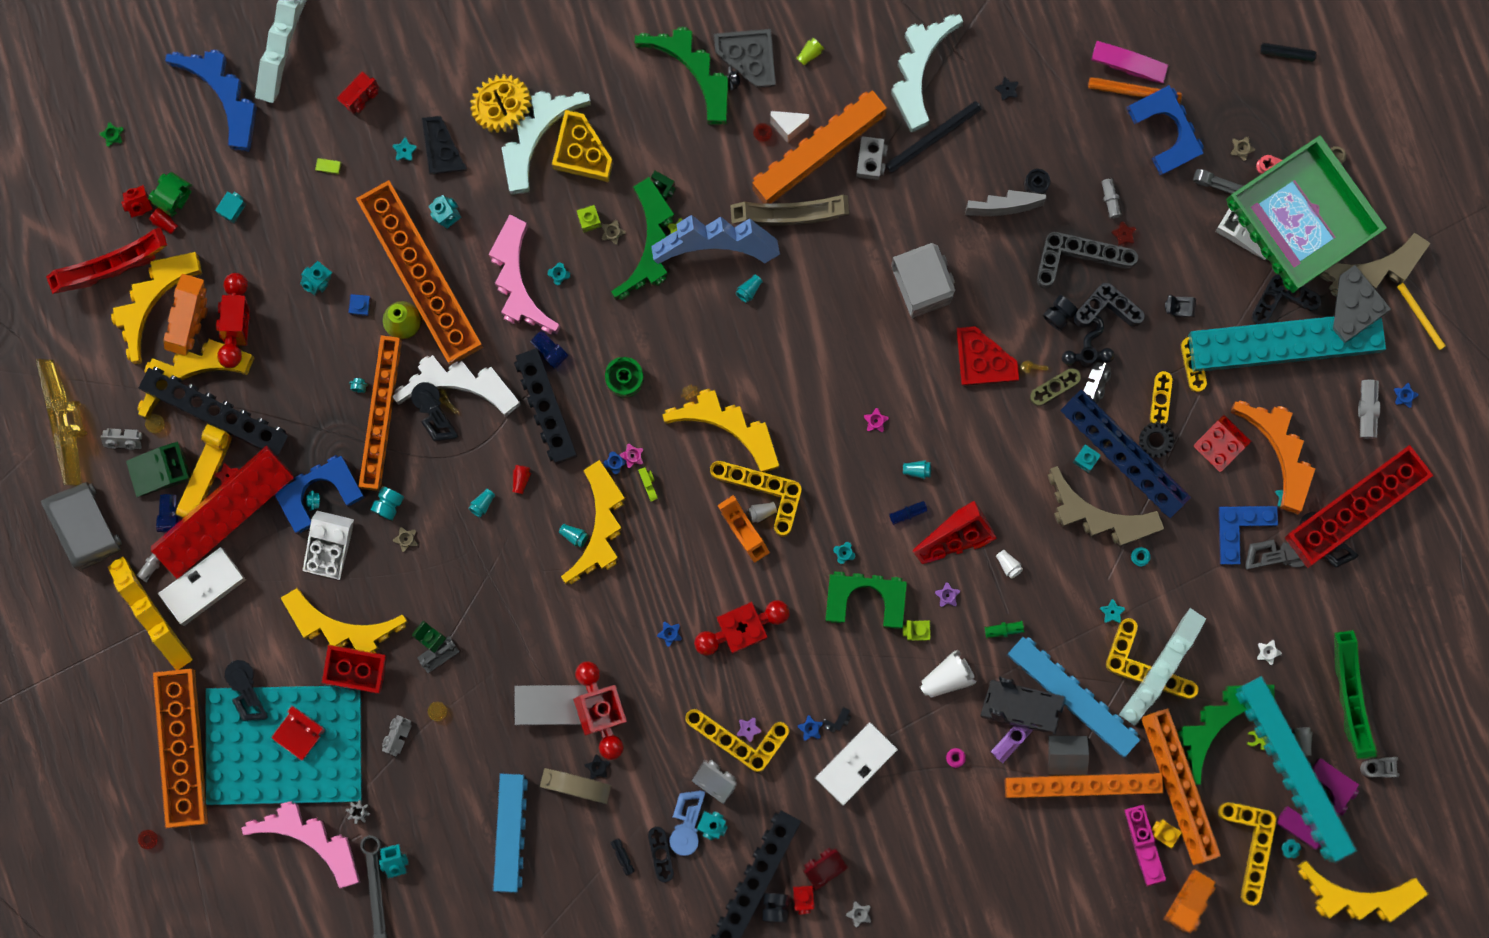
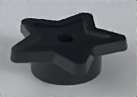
M730 66L727 78L730 82V89L734 90L740 85L741 80L739 72L733 71Z
M1003 77L1002 84L996 86L995 90L1000 92L1002 101L1009 97L1017 98L1015 89L1019 83L1010 82L1007 77Z
M596 754L592 762L585 764V767L591 771L590 778L594 779L598 775L606 778V768L610 762L601 761Z

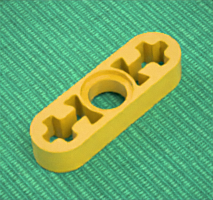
M1187 337L1181 343V351L1189 387L1194 392H1201L1207 385L1205 371L1198 374V380L1202 381L1203 384L1200 385V388H1197V385H1193V382L1196 380L1195 375L1191 377L1190 373L1195 374L1199 371L1193 372L1188 366L1191 356L1189 358L1186 357V355H1190L1189 348H1185V345L1188 343L1187 341H1189V337Z
M1165 371L1159 372L1154 379L1150 422L1153 423L1157 422L1154 416L1158 415V409L1155 410L1154 407L1166 408V411H1161V417L1164 420H1161L1160 423L1166 424L1168 421L1172 376ZM1165 376L1168 382L1165 383L1164 390L1157 391V388H1161V382L1158 379ZM1159 394L1165 395L1167 399L1163 405L1156 402V396Z

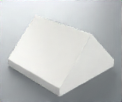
M771 111V124L787 143L808 127L809 114Z

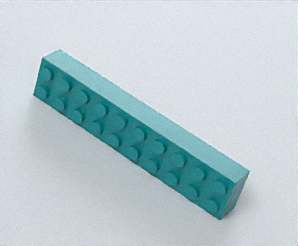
M1335 316L1191 331L1188 337L1193 372L1382 353L1386 350L1382 317L1345 344L1333 330Z
M1262 676L1237 688V693L1235 694L1237 700L1246 707L1245 714L1250 722L1253 720L1256 726L1254 728L1256 735L1265 742L1266 745L1263 747L1268 756L1272 755L1275 761L1273 766L1277 773L1281 772L1287 791L1291 790L1294 796L1292 801L1296 808L1300 807L1304 823L1311 827L1312 832L1310 834L1315 843L1319 842L1322 848L1320 853L1325 860L1328 859L1329 862H1336L1355 852V847Z

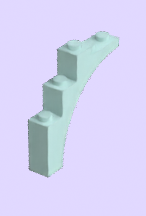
M279 0L277 2L275 22L268 32L266 51L260 59L255 98L273 103L278 96L291 39L307 0Z
M954 14L950 15L940 24H931L927 27L928 30H925L923 24L919 26L915 24L907 28V32H905V38L913 54L908 52L900 57L898 66L906 82L899 81L894 84L891 94L911 133L929 124L921 93L924 67L938 43L950 32L962 26L963 20L960 14L957 16Z
M545 91L537 92L535 96H531L535 118L525 117V120L520 119V125H517L520 144L510 142L505 144V147H502L511 195L529 192L528 176L530 161L540 138L554 122L564 115L565 110L573 111L591 105L589 94L577 92L571 97H566L565 95L557 96L555 100H551L550 93Z
M1191 608L1188 610L1146 677L1119 714L1121 717L1133 725L1137 724L1147 709L1158 698L1183 656L1194 643L1206 618Z

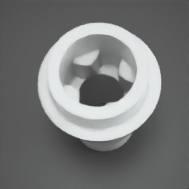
M1005 550L996 555L1006 576L1013 579L1022 572V564Z

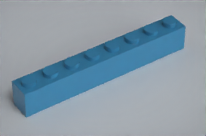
M1022 637L1007 656L1049 693L1065 696L1064 706L1124 758L1139 742L1140 739L1137 737L1139 734L1131 727L1127 729L1123 725L1124 721L1115 714L1113 716L1108 712L1109 707L1102 701L1098 703L1093 699L1095 695L1087 688L1083 690L1079 686L1080 682L1074 676L1068 677L1064 673L1065 669L1059 663L1054 664L1049 660L1051 656L1044 650L1040 652L1035 647L1037 644L1032 639Z

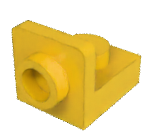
M1163 819L1160 822L1156 821L1151 829L1153 837L1169 848L1174 846L1181 834L1180 830Z

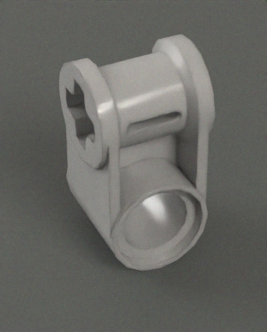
M1398 757L1367 760L1360 767L1361 773L1365 777H1400L1399 773H1397L1396 761H1398ZM1369 763L1373 764L1375 767V771L1373 774H1370L1367 771V766Z

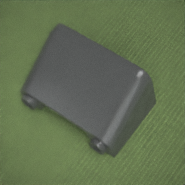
M88 482L41 500L42 506L72 566L79 571L122 551L120 548L122 542L117 534L113 535L95 501L94 495L97 492L93 484Z

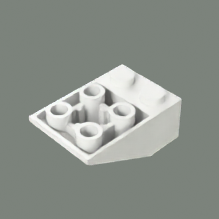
M1228 209L1215 232L1265 260L1266 258L1262 255L1258 244L1251 240L1248 230L1239 223L1238 216L1235 212Z
M316 511L311 520L303 571L340 580L351 539L354 519Z

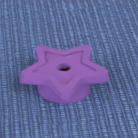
M945 583L942 590L935 591V594L940 597L941 607L948 603L953 606L957 605L955 597L960 593V590L952 589L949 583Z
M753 717L748 722L739 720L741 729L738 731L737 736H745L749 742H752L754 735L762 732L756 726V718Z

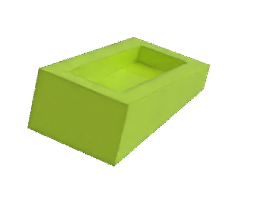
M318 158L315 170L339 174L341 162Z

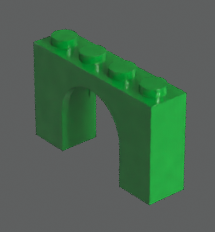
M834 572V575L830 574L825 622L844 624L849 595L858 588L868 587L876 590L884 600L883 627L902 629L907 582L903 581V578L891 577V580H884V576L872 575V578H864V574L853 573L852 577L845 576V572Z

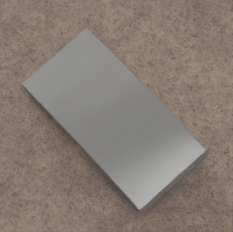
M1008 190L1006 197L988 195L986 202L968 200L965 215L999 216L1025 212L1043 206L1046 195Z
M515 686V725H581L573 699L587 694L586 686Z

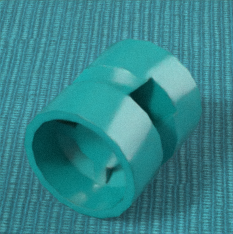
M382 486L378 493L380 500H375L370 510L393 521L397 513L395 507L401 505L404 496Z

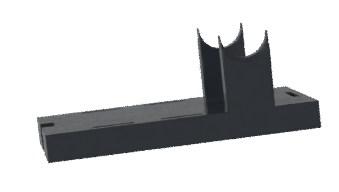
M999 676V681L991 680L980 716L981 718L1056 735L1060 721L1057 715L1058 712L1062 713L1066 698L1062 695L1017 686L1013 679H1005Z

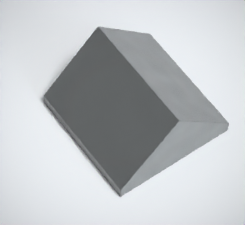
M1048 736V775H1087L1089 761L1087 736Z

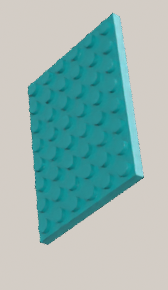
M341 686L253 687L269 718L260 721L243 722L232 701L234 698L242 695L241 691L231 690L232 688L206 689V805L275 804L292 801V803L362 801L361 690ZM245 699L241 700L248 714L261 713L258 706L249 707ZM291 706L296 707L326 729L304 760H300L272 739L273 734L289 713L287 711Z

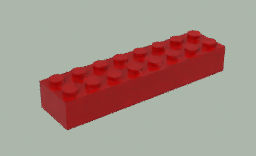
M1409 445L1284 538L1305 566L1309 568L1428 481L1433 474L1411 445Z
M265 446L151 546V552L178 579L294 478L292 472L268 446Z

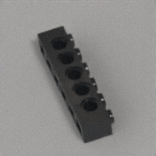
M535 348L516 355L517 361L514 362L517 373L521 372L524 379L520 381L523 389H528L530 394L527 400L530 408L534 407L537 413L533 416L537 426L541 425L543 432L540 435L543 443H548L550 450H547L550 462L554 461L557 465L576 458L575 449L538 349ZM528 368H536V374L528 376L526 374ZM534 386H543V391L540 394H535L533 392ZM548 403L550 408L548 411L542 412L539 410L540 405ZM550 420L556 422V427L552 430L546 428V423ZM561 438L563 440L562 446L554 447L552 445L553 440Z

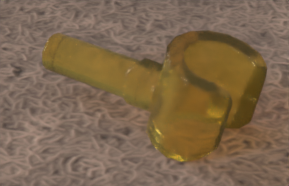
M1031 361L1022 362L1020 370L1026 373H1030L1031 368L1048 370V366L1033 364Z
M441 389L444 397L440 398L439 401H441V404L447 405L456 414L458 410L448 400L446 391Z

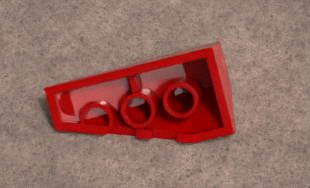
M973 501L951 515L915 547L913 553L922 564L945 558L947 554L954 552L960 554L963 553V550L972 547L974 549L981 548L997 539L984 513L977 503Z

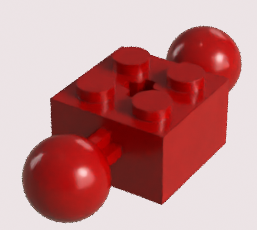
M231 273L225 278L223 286L228 295H222V301L218 302L220 320L216 322V330L219 331V338H222L224 345L218 350L217 359L225 368H234L239 365L242 353L236 345L247 346L250 309L246 297L242 296L247 291L248 281L240 273Z
M774 600L766 606L765 612L757 615L753 603L750 602L716 618L722 631L715 634L710 631L699 633L694 641L695 649L699 654L709 656L717 651L719 644L727 641L731 653L734 654L766 640L767 635L762 625L769 622L775 625L783 624L789 618V607L783 601ZM740 623L747 625L744 633L741 630L737 631Z
M590 661L582 662L576 668L575 676L581 685L586 686L588 693L580 695L573 700L584 735L600 731L602 736L599 744L600 754L605 759L615 760L622 755L624 746L621 739L613 735L611 728L627 722L616 687L613 685L599 690L596 683L600 677L598 666Z

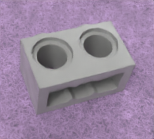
M861 137L857 169L858 178L879 180L880 175H884L885 164L881 163L882 156H886L887 145H884V139ZM869 146H877L879 149L878 152H869ZM868 164H874L876 166V170L870 172L866 169V166Z

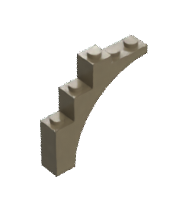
M1414 233L1394 253L1381 260L1355 265L1374 289L1378 287L1386 273L1393 282H1400L1402 284L1430 243ZM1336 263L1320 274V277L1325 281L1333 282L1329 289L1332 290L1331 293L1335 297H1337L1340 275L1354 265Z
M1058 466L1049 470L1050 474L1047 475L1049 482L1055 486L1057 491L1054 493L1058 503L1062 504V506L1056 508L1054 516L1057 523H1061L1062 527L1084 519L1085 522L1082 524L1086 534L1089 533L1092 537L1112 529V539L1115 544L1118 543L1119 547L1164 530L1157 511L1144 515L1126 516L1100 510L1085 502L1071 489L1064 480Z

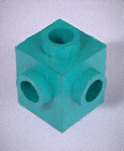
M442 195L437 197L428 206L432 212L430 215L433 220L445 228L450 227L462 218L457 210L458 205L453 198L449 199Z
M317 261L311 268L307 267L302 272L300 285L307 292L315 296L319 291L323 292L328 287L332 272Z
M715 811L712 814L704 812L697 830L704 832L703 837L713 841L714 838L724 837L728 826L725 825L726 821L723 820V815ZM712 822L717 824V828L714 830L710 829Z
M399 844L380 849L382 860H379L381 871H385L388 878L407 874L406 865H409L406 853L402 854Z

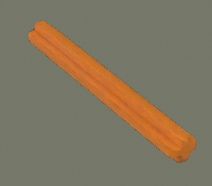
M1093 77L1089 79L1088 87L1091 89L1142 98L1161 90ZM1177 92V101L1178 103H1180L1182 99V94Z

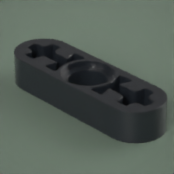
M653 827L648 832V839L656 877L661 882H669L673 878L674 872L666 834L661 827ZM654 830H658L659 833L662 832V836L659 839L660 843L665 842V846L653 848V844H657L656 839L651 837L654 834ZM658 849L666 851L667 855L664 860H658L655 857V852ZM669 861V865H665L666 870L670 871V874L667 876L668 879H664L663 876L659 875L662 872V866L657 867V863Z

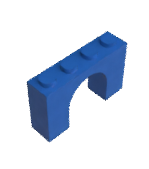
M1170 85L1126 107L1134 124L1154 114H1165L1175 121L1178 127L1176 143L1170 149L1151 158L1160 175L1203 154L1202 149H1204L1200 139H1196L1194 135V126L1185 117L1187 115L1183 105H1179L1177 101V92Z
M335 455L327 460V464L323 466L319 464L311 468V472L305 476L304 474L293 478L294 482L286 484L275 494L297 535L311 526V518L304 507L303 497L306 489L312 483L317 481L333 483L348 507L365 498L342 456L338 457Z

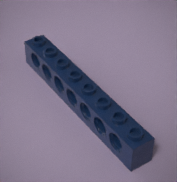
M1082 389L1060 410L1067 419L1078 427L1080 432L1084 433L1169 518L1191 498Z

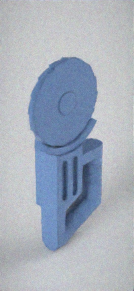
M700 790L679 794L673 817L684 820V823L675 826L676 830L670 836L671 848L679 855H690L698 847L699 839L696 834L697 829L695 825L705 791ZM699 799L697 806L688 807L686 816L681 815L686 800Z

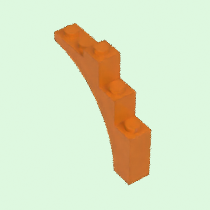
M1235 401L1231 413L1244 418L1257 427L1276 452L1283 475V497L1280 509L1299 514L1302 511L1315 468L1311 467V464L1307 462H1297L1304 441L1295 434L1286 435L1293 413L1288 412L1289 410L1282 406L1274 407L1271 413H1268V410L1265 408L1257 407L1256 409L1250 407V404L1247 402Z

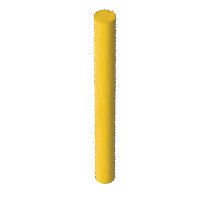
M1402 283L1397 286L1438 349L1444 348L1446 345L1405 284Z

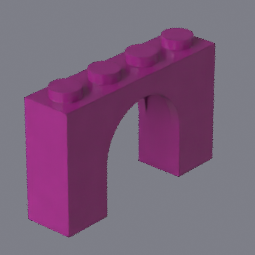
M1319 758L1312 766V770L1319 783L1328 790L1331 796V805L1337 816H1343L1348 809L1346 805L1350 799L1353 800L1358 794L1359 790L1357 788L1359 784ZM1285 807L1275 824L1310 848H1321L1319 842L1315 843L1310 834L1312 829L1304 823L1301 815L1290 807Z

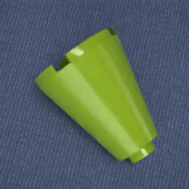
M395 302L386 309L383 315L384 328L392 337L408 339L415 335L420 328V313L409 302Z

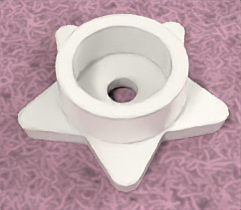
M1274 640L1270 641L1267 645L1258 644L1261 651L1257 657L1258 660L1265 659L1270 665H1273L1274 658L1282 654V652L1276 649Z

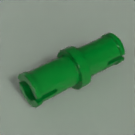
M1023 621L1007 624L1001 622V625L984 627L986 639L1004 636L1005 638L1008 637L1007 635L1024 633Z

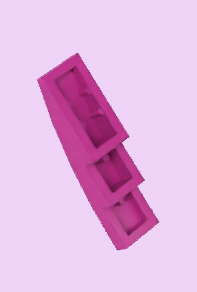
M1096 41L1091 61L1109 65L1110 68L1127 72L1126 74L1162 84L1168 67L1167 64L1099 41Z

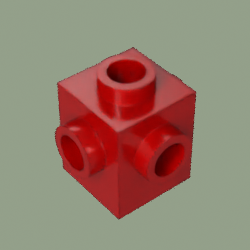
M144 185L131 188L122 193L124 199L121 202L125 212H129L131 218L141 216L145 212L153 210L151 200L148 199L149 196Z

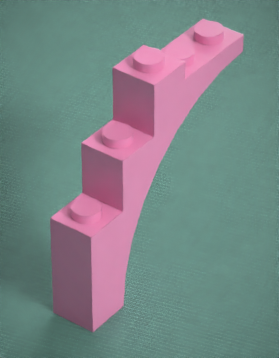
M509 215L489 253L492 263L500 267L502 264L504 265L495 282L496 287H498L497 290L505 295L510 293L501 313L505 316L504 320L512 324L514 322L520 324L524 317V321L534 326L536 323L542 326L541 330L548 334L554 332L557 334L560 325L548 318L535 306L522 282L520 250L528 225L526 222Z
M292 801L281 804L282 808L277 809L279 817H276V814L264 817L265 821L259 823L257 820L246 822L245 827H242L243 835L280 833L301 840L316 850L327 862L335 875L339 888L360 883L348 838H343L342 835L332 837L331 842H329L323 821H318L317 818L307 820L306 825H304L299 806L296 803L293 804Z

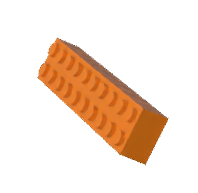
M390 180L357 197L356 200L448 364L451 366L455 362L482 349L481 342Z

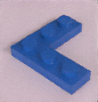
M1277 506L1219 507L1220 565H1240L1239 526H1278Z

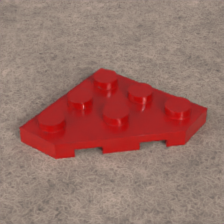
M976 326L956 328L961 386L1019 381L1016 359L1006 353L992 339H989Z

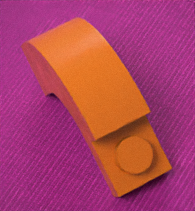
M734 495L717 505L732 532L754 563L770 553Z

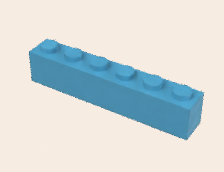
M500 774L493 891L518 892V888H522V877H519V869H523V857H520V850L524 849L525 838L521 837V832L525 830L526 818H522L523 810H526L527 799H523L524 791H527L528 779H525V775Z

